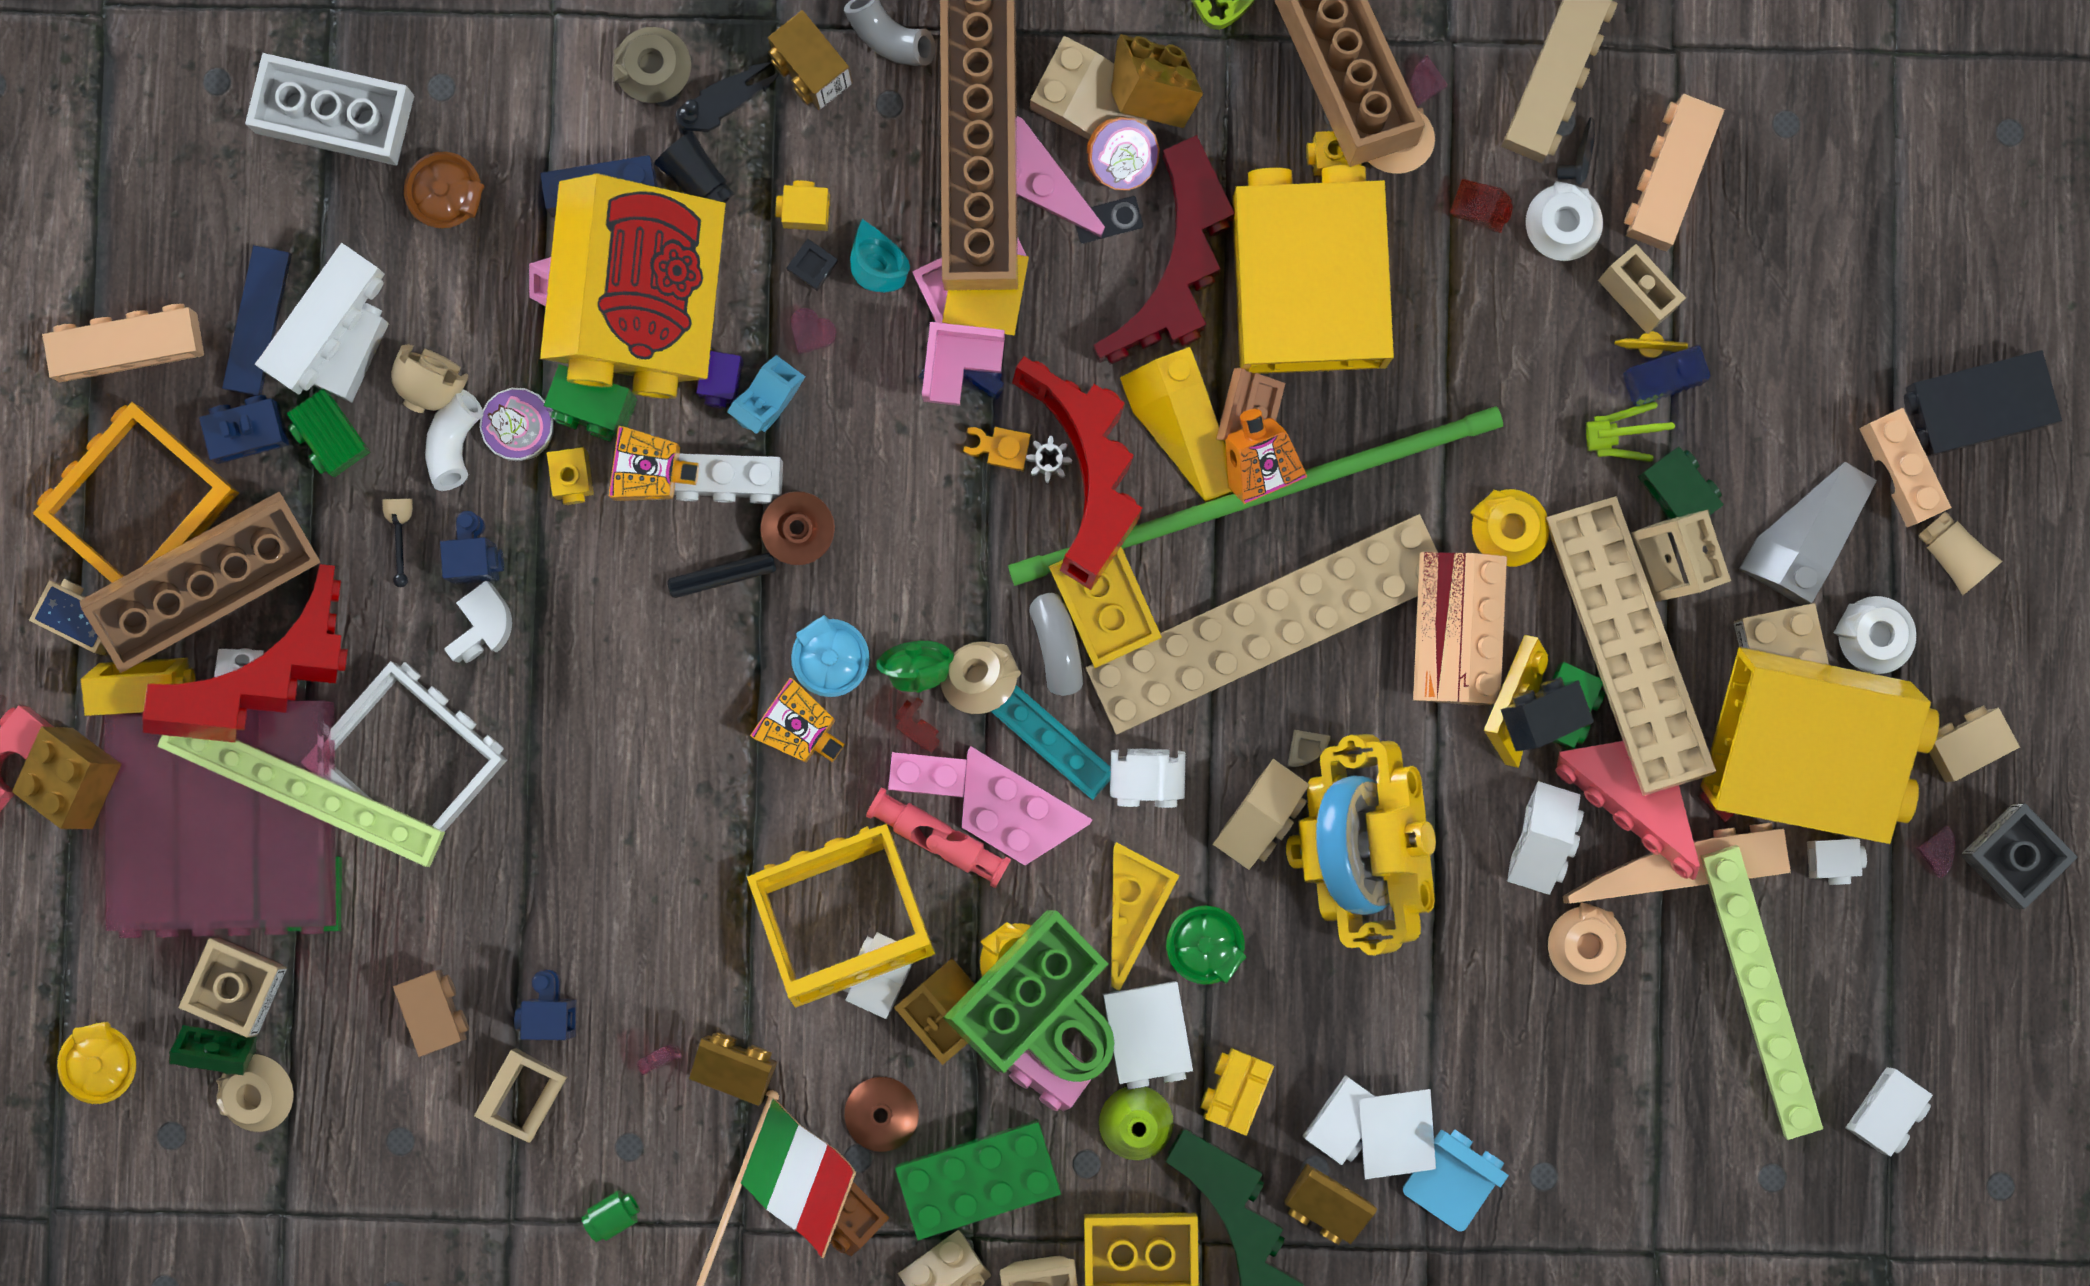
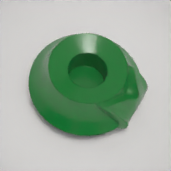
M913 641L896 645L885 651L878 658L876 666L881 673L889 677L894 688L906 692L921 693L947 679L949 665L954 659V653L950 648L938 642Z
M1197 906L1186 910L1176 918L1169 929L1166 941L1169 961L1177 973L1191 982L1214 984L1222 981L1226 984L1240 964L1246 959L1244 953L1245 940L1240 925L1233 916L1220 908Z

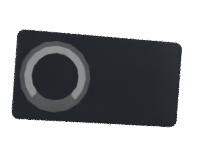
M1135 196L1090 207L1105 226L1101 237L1076 225L1081 244L1143 228Z

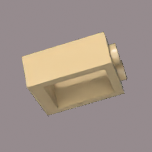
M1708 510L1662 521L1631 532L1655 602L1700 593L1731 581ZM1669 532L1673 533L1689 583L1684 584L1668 536ZM1703 546L1707 547V554L1703 552ZM1665 555L1669 558L1668 563L1666 562Z

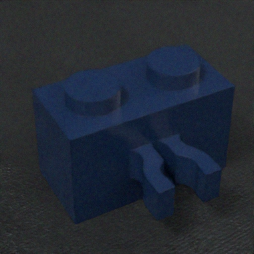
M259 395L244 400L245 405L231 409V405H220L210 408L209 415L199 417L209 459L217 464L289 446L279 403L271 398L267 399L266 395Z

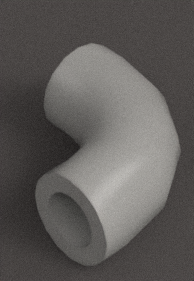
M851 0L845 5L844 12L859 38L876 54L894 63L912 66H925L934 59L936 51L935 41L931 32L927 29H910L896 23L887 15L879 0Z
M1045 593L1033 600L1029 613L1035 625L1042 650L1047 688L1056 695H1071L1078 692L1083 686L1081 659L1075 631L1063 598L1055 593Z

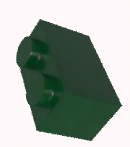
M1679 446L1637 476L1669 519L1708 510L1710 516L1724 505L1719 499L1722 497V493L1716 484L1710 479L1705 481L1697 470L1700 465L1690 451H1682Z

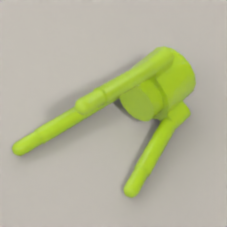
M1655 401L1607 416H1595L1594 421L1586 422L1588 451H1597V457L1613 456L1651 462L1654 459L1651 454L1612 448V446L1619 444V436L1672 430L1675 428V424L1669 422L1618 428L1617 423H1612L1657 408L1658 404Z

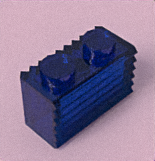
M1700 345L1631 367L1623 373L1634 406L1647 404L1656 399L1660 400L1662 397L1666 398L1683 390L1687 391L1690 388L1701 386L1711 376Z

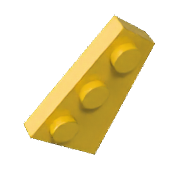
M1524 635L1484 728V732L1505 765L1519 768L1523 751H1515L1500 709L1513 704L1512 697L1530 690H1534V693L1539 692L1543 674L1548 665V654L1538 637Z

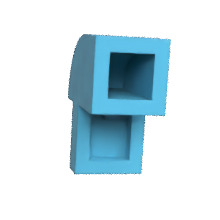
M775 355L761 367L750 387L733 401L727 413L733 416L742 427L752 430L756 434L761 430L765 432L791 401L806 376Z

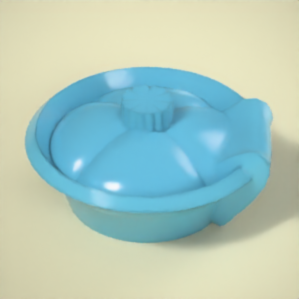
M823 615L796 633L797 639L791 654L792 668L798 681L807 690L820 696L836 697L852 691L861 683L869 666V650L864 637L854 626L841 620L828 619Z

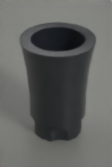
M694 131L678 139L654 162L685 194L724 203L734 195L733 191L725 184L727 180L704 151Z

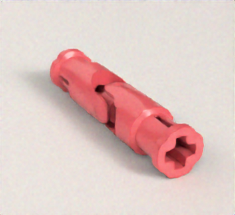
M882 787L866 814V817L869 819L875 817L890 825L896 834L931 853L940 855L944 860L966 873L972 871L987 879L993 888H996L1011 861L1008 857L1002 859L984 849L983 843L960 831L953 830L948 824L913 804L908 803L905 805L886 794V789ZM919 826L932 827L933 833L926 838Z

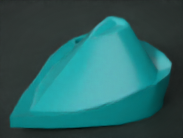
M862 219L855 233L850 256L853 277L860 286L870 291L886 293L901 289L906 282L910 270L909 260L902 250L888 237Z

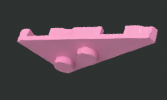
M1017 116V196L1101 237L1105 226L1023 118Z

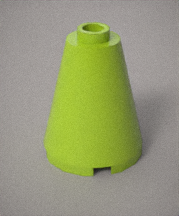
M1124 1087L1115 1091L1104 1103L1099 1115L1100 1133L1107 1147L1116 1155L1129 1160H1144L1158 1154L1168 1143L1173 1131L1172 1111L1167 1101L1155 1090L1148 1087L1134 1089ZM1142 1122L1146 1125V1128L1141 1133H1133L1131 1128L1134 1123Z

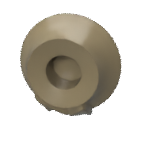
M659 27L639 29L628 35L620 46L614 49L613 83H619L629 96L638 101L659 103L669 100L684 88L691 72L689 51L684 42L669 30Z

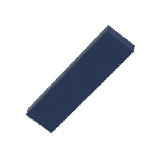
M253 245L222 388L224 390L253 396L262 395L266 372L256 366L255 363L275 335L292 254L289 252Z

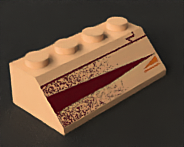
M1420 553L1414 701L1464 705H1495L1501 691L1507 556L1478 553Z

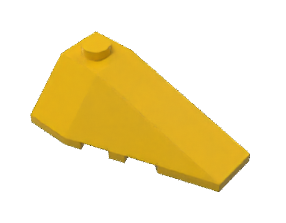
M1191 347L1155 359L1120 377L1132 413L1176 464L1179 471L1205 502L1232 493L1228 484L1226 446L1224 441L1216 439L1219 426Z

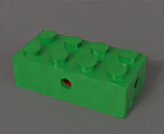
M1039 1119L899 1163L895 1167L917 1240L1061 1195V1189Z

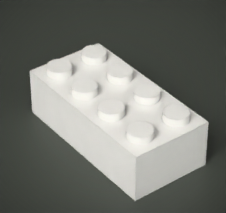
M262 53L245 124L255 134L397 166L414 94L406 85Z

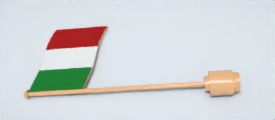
M769 1090L765 1093L768 1096L696 1286H704L742 1185L767 1211L803 1235L816 1249L821 1258H824L856 1171L835 1148L801 1126L777 1101L779 1100V1094L774 1090Z

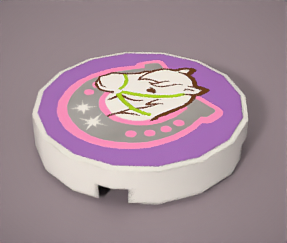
M509 388L496 393L487 401L483 409V417L480 419V431L484 443L494 454L508 461H523L537 457L548 447L554 435V419L550 418L551 413L544 407L545 401L539 394L526 388Z

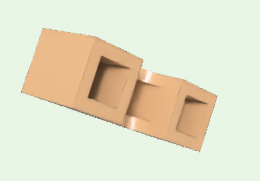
M1904 408L1859 428L1874 460H1880L1892 477L1895 493L1891 495L1907 528L1951 508Z

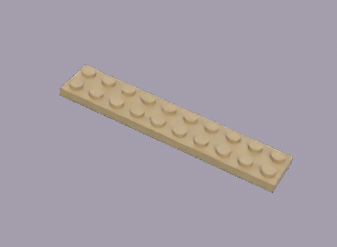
M1418 514L1160 633L1162 638L1097 668H1094L1093 664L1086 667L1088 676L1115 734L1118 735L1417 597L1420 553L1437 552L1421 515Z

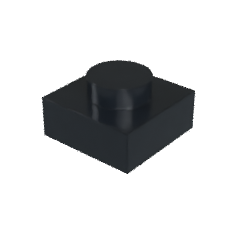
M807 238L787 266V271L818 291L838 263V259Z

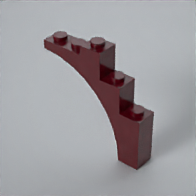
M1197 135L1163 151L1162 159L1172 183L1176 209L1175 241L1168 266L1158 287L1141 310L1119 330L1093 345V352L1099 363L1105 360L1109 364L1116 363L1129 356L1127 350L1139 344L1142 349H1145L1162 340L1161 334L1166 333L1171 346L1180 342L1183 347L1202 337L1200 332L1205 330L1206 323L1191 294L1190 288L1194 287L1197 292L1216 283L1214 277L1218 276L1220 272V267L1204 234L1209 232L1210 237L1229 229V222L1233 221L1235 213Z

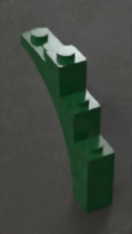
M1182 1126L1164 1158L1165 1162L1188 1177L1211 1201L1223 1220L1235 1251L1239 1286H1304L1300 1279L1266 1260L1269 1255L1272 1257L1277 1255L1285 1240V1237L1280 1235L1283 1231L1281 1225L1245 1205L1248 1200L1252 1202L1256 1200L1264 1185V1182L1259 1180L1262 1176L1261 1171Z

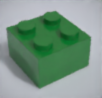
M559 364L544 403V407L551 413L550 418L556 420L555 423L573 430H577L578 424L586 427V431L590 432L591 436L607 442H611L613 437L617 438L618 426L628 427L637 402L636 396L629 388L612 383L611 387H594L570 383L567 381L568 367Z

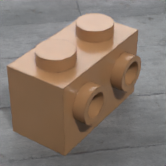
M436 970L393 986L418 1057L467 1040L465 1032L469 1030V1026L463 1011H457L452 997L456 995V991L449 975L444 976L442 970Z

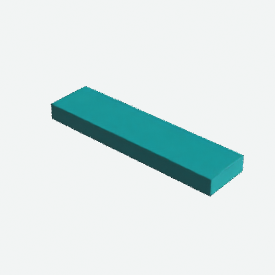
M1017 685L1004 704L990 711L1092 801L1110 781L1111 767Z

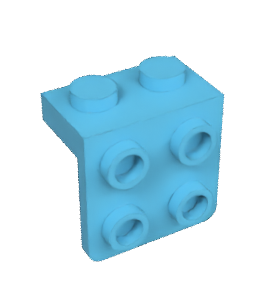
M1454 1129L1451 1135L1440 1130L1434 1139L1436 1169L1411 1173L1402 1190L1407 1197L1455 1230L1464 1231L1494 1186L1497 1185L1501 1188L1509 1175L1501 1170L1504 1165L1501 1160L1486 1150L1482 1156L1471 1150L1470 1146L1473 1141Z

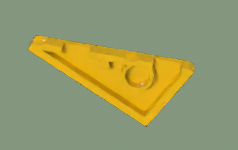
M1117 842L1113 847L1111 987L1120 991L1180 875Z

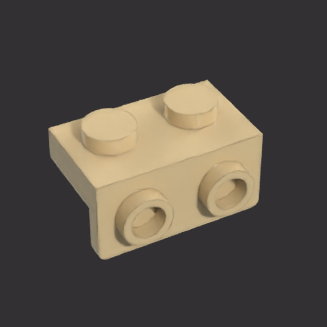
M959 1229L898 1273L905 1286H983L985 1280L991 1277L990 1272L981 1263Z

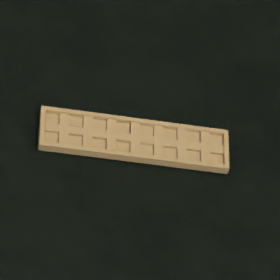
M1617 496L1546 517L1550 538L1642 795L1645 796L1715 774V766Z

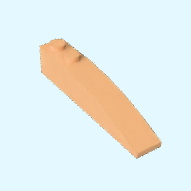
M1772 822L1749 825L1750 833L1736 834L1735 827L1713 830L1714 838L1694 841L1700 864L1697 877L1694 880L1679 876L1671 867V862L1661 854L1655 855L1651 853L1631 860L1591 879L1565 894L1563 901L1564 903L1571 904L1707 885L1708 880L1700 856L1734 845L1740 848L1749 879L1791 873L1784 828L1773 829Z

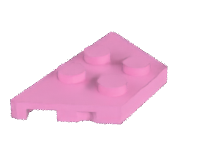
M970 746L967 754L962 828L1021 864L1027 865L1092 822L1091 818Z

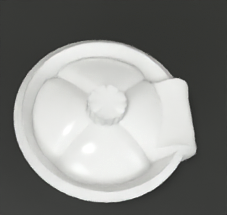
M1555 181L1554 186L1544 189L1532 200L1526 214V230L1531 243L1539 252L1551 259L1569 261L1586 255L1595 247L1602 233L1603 218L1599 205L1589 194L1588 188H1580L1573 184Z
M1881 596L1868 597L1859 600L1855 604H1848L1844 615L1834 631L1839 636L1840 647L1848 661L1858 669L1872 674L1889 673L1900 668L1910 658L1916 644V628L1909 612L1895 600Z

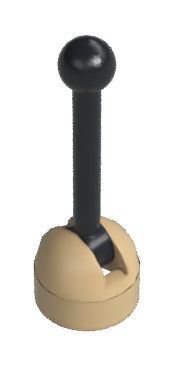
M412 499L382 500L384 517L395 525L397 574L394 576L393 582L395 586L402 588L408 583V577L404 574L402 525L412 516L413 503Z

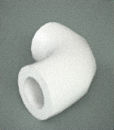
M464 389L461 393L455 394L445 407L435 413L427 433L425 459L432 484L439 491L454 489L467 480L468 472L462 457L463 443L468 431L483 417L480 403L472 394Z

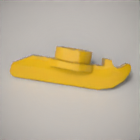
M1654 331L1642 334L1639 339L1628 338L1615 341L1617 346L1626 349H1638L1640 354L1647 358H1656L1663 351L1680 352L1688 350V343L1664 341L1663 337Z

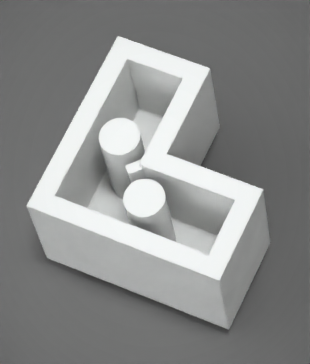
M1539 781L1537 782L1526 807L1523 831L1511 856L1507 882L1550 895L1556 881L1562 883L1568 867L1566 859L1568 856H1575L1580 841V836L1575 835V832H1578L1584 814L1583 811L1578 810L1580 794Z

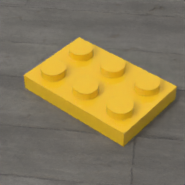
M1120 547L1092 590L1060 571L1063 560L1048 566L1094 668L1162 638L1122 547Z

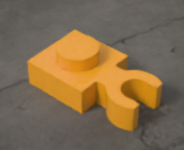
M995 427L993 437L986 436L985 432L980 428H968L967 434L977 436L980 439V444L976 448L964 447L963 452L966 455L975 457L982 453H988L987 464L1023 472L1031 434Z

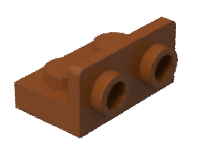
M852 1182L830 1240L831 1245L837 1251L846 1253L850 1257L860 1250L889 1219L854 1182Z

